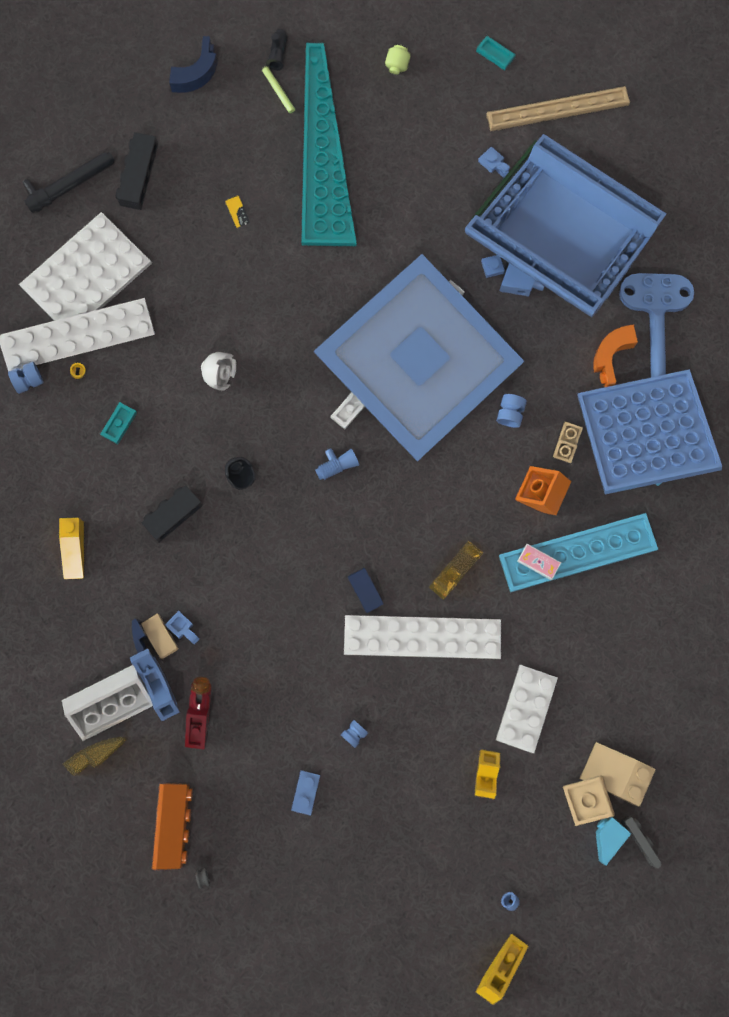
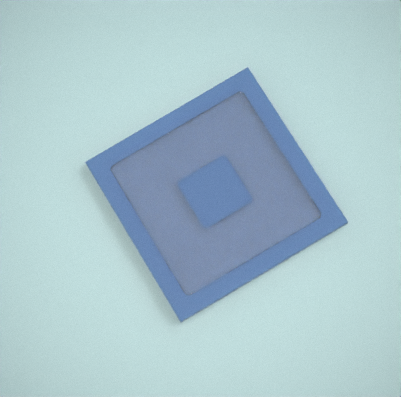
M423 254L314 350V353L416 461L420 460L524 362Z

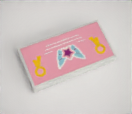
M526 544L517 562L550 580L553 579L561 564L558 560L529 544Z

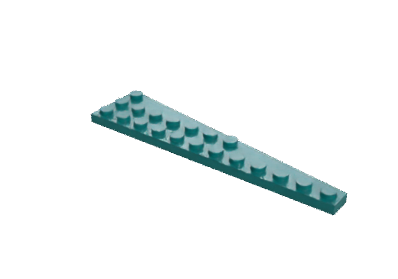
M306 43L302 245L357 246L324 43Z

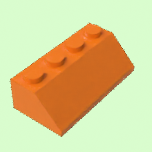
M160 784L152 865L154 870L180 869L187 862V851H184L185 843H188L189 830H186V823L190 822L191 809H188V801H192L193 789H189L190 784Z

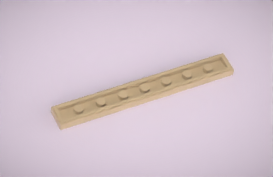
M620 87L487 112V119L490 131L627 106L630 101L626 87Z

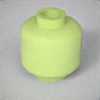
M394 45V47L389 49L385 61L386 67L390 69L389 72L399 75L400 72L407 70L410 60L407 48Z

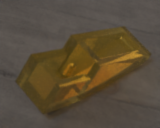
M468 541L429 588L444 600L481 557L483 552Z
M117 737L97 742L73 755L63 765L73 776H78L90 764L93 768H98L128 739L126 737Z

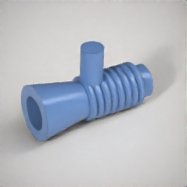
M328 449L325 452L329 459L328 463L326 462L318 466V469L315 471L320 480H326V478L328 479L345 469L359 466V463L352 449L339 458H336L332 449Z

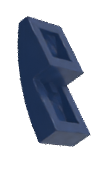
M365 568L347 576L366 613L383 605Z
M135 618L132 620V634L137 653H140L147 649L143 640L148 638L141 625L142 622Z

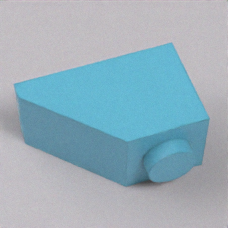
M612 817L601 819L597 824L599 861L604 865L609 863L631 835L627 829Z

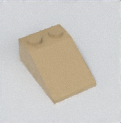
M596 742L580 779L587 780L602 775L608 793L640 807L656 769Z

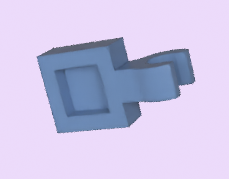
M492 147L478 160L490 173L496 170L503 178L509 173L510 167L504 163V157Z
M179 611L165 624L179 639L185 635L194 645L199 640L190 630L193 624Z

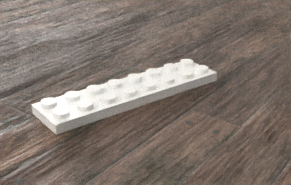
M142 298L1 334L0 346L9 372L16 368L22 369L23 365L32 361L35 365L155 335L146 300Z
M345 615L344 655L501 659V619Z

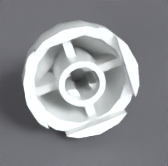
M215 352L203 361L201 365L202 376L210 387L221 391L229 388L228 380L230 376L234 378L236 373V360L232 359V354Z

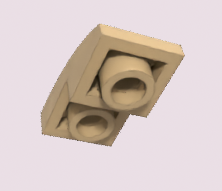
M564 422L553 454L554 458L568 463L572 462L583 427Z
M158 613L141 623L161 659L178 650L172 634L167 630Z

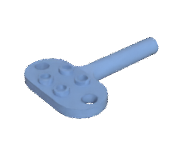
M631 274L625 278L620 286V300L631 310L645 311L649 314L651 377L665 375V313L682 311L687 308L693 300V285L684 276L676 274ZM630 288L634 294L629 296L625 294L624 289ZM680 290H686L688 297L681 296Z

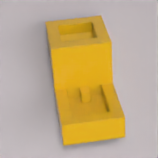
M480 750L475 796L495 799L497 776L500 768V753Z

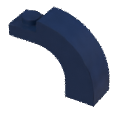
M203 36L201 56L195 64L189 67H171L169 83L172 92L185 93L197 90L208 83L213 77L217 68V58L210 36Z

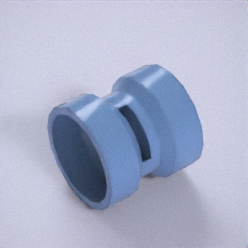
M353 720L350 723V728L344 730L341 736L356 748L360 738H365L368 732Z

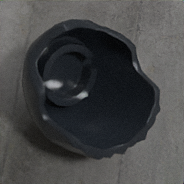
M235 457L226 463L225 476L233 488L243 490L252 486L256 480V474L250 461L244 457Z

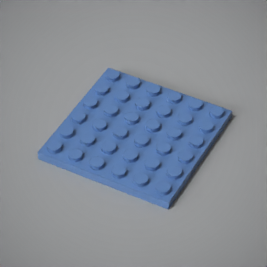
M690 369L578 393L580 408L605 494L722 470V464Z

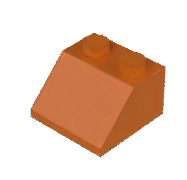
M530 466L515 500L542 513L557 515L571 481L560 471Z

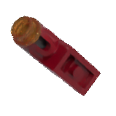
M197 677L191 684L185 733V747L203 750L206 746L212 688L209 679L205 677Z

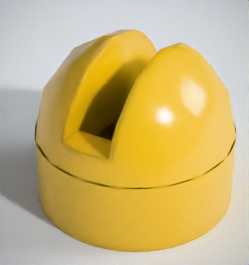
M81 363L72 364L70 367L71 376L76 379L82 378L85 375L84 365ZM76 367L80 368L79 375H76Z

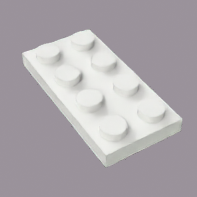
M519 665L496 741L530 753L535 752L558 679L557 677Z

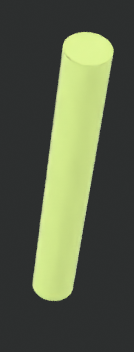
M264 67L262 70L287 111L289 113L294 112L295 108L268 67Z

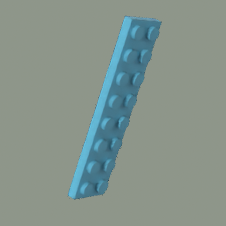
M646 513L532 545V547L561 562L552 580L658 550ZM524 548L499 555L510 592L552 581L517 562Z

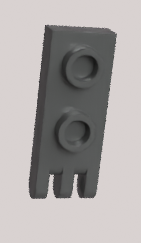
M629 816L622 819L621 822L631 833L632 839L649 865L660 868L661 861L651 848L654 845L649 837H644L640 831L642 826L638 820Z

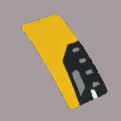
M239 196L225 201L236 228L250 223Z

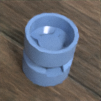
M33 361L23 365L22 369L16 368L8 372L9 378L18 394L29 390V386L34 388L44 383Z
M514 394L503 395L500 405L503 409L499 410L496 421L508 427H520L523 418L521 413L525 410L526 399Z

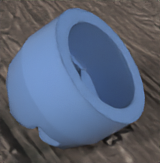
M512 892L504 894L501 900L503 907L510 911L516 910L520 902L518 897Z

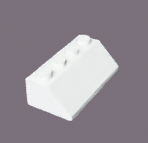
M133 665L62 700L64 714L82 741L153 706L145 684Z

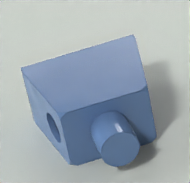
M509 263L500 287L501 292L529 296L532 288L543 291L544 286Z

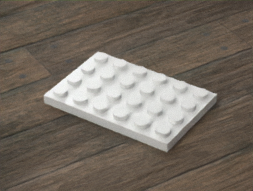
M101 212L19 285L56 321L102 309L152 263Z

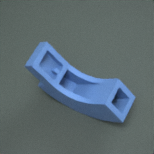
M149 649L130 657L131 663L145 684L153 708L161 721L179 713L177 702L167 679Z

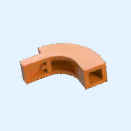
M634 325L623 326L609 333L595 353L593 362L594 373L602 372L600 373V381L605 387L616 384L612 365L613 354L620 350L634 348L638 343Z

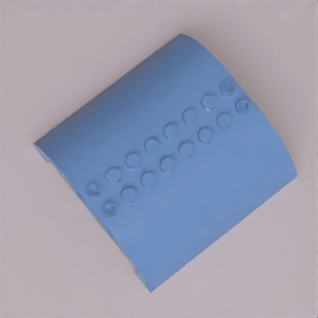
M543 134L533 146L525 164L481 217L474 216L466 226L465 233L592 318L634 263L666 216V213Z

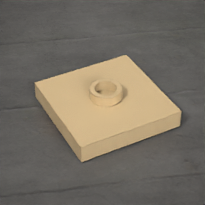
M602 775L563 786L575 826L615 815Z

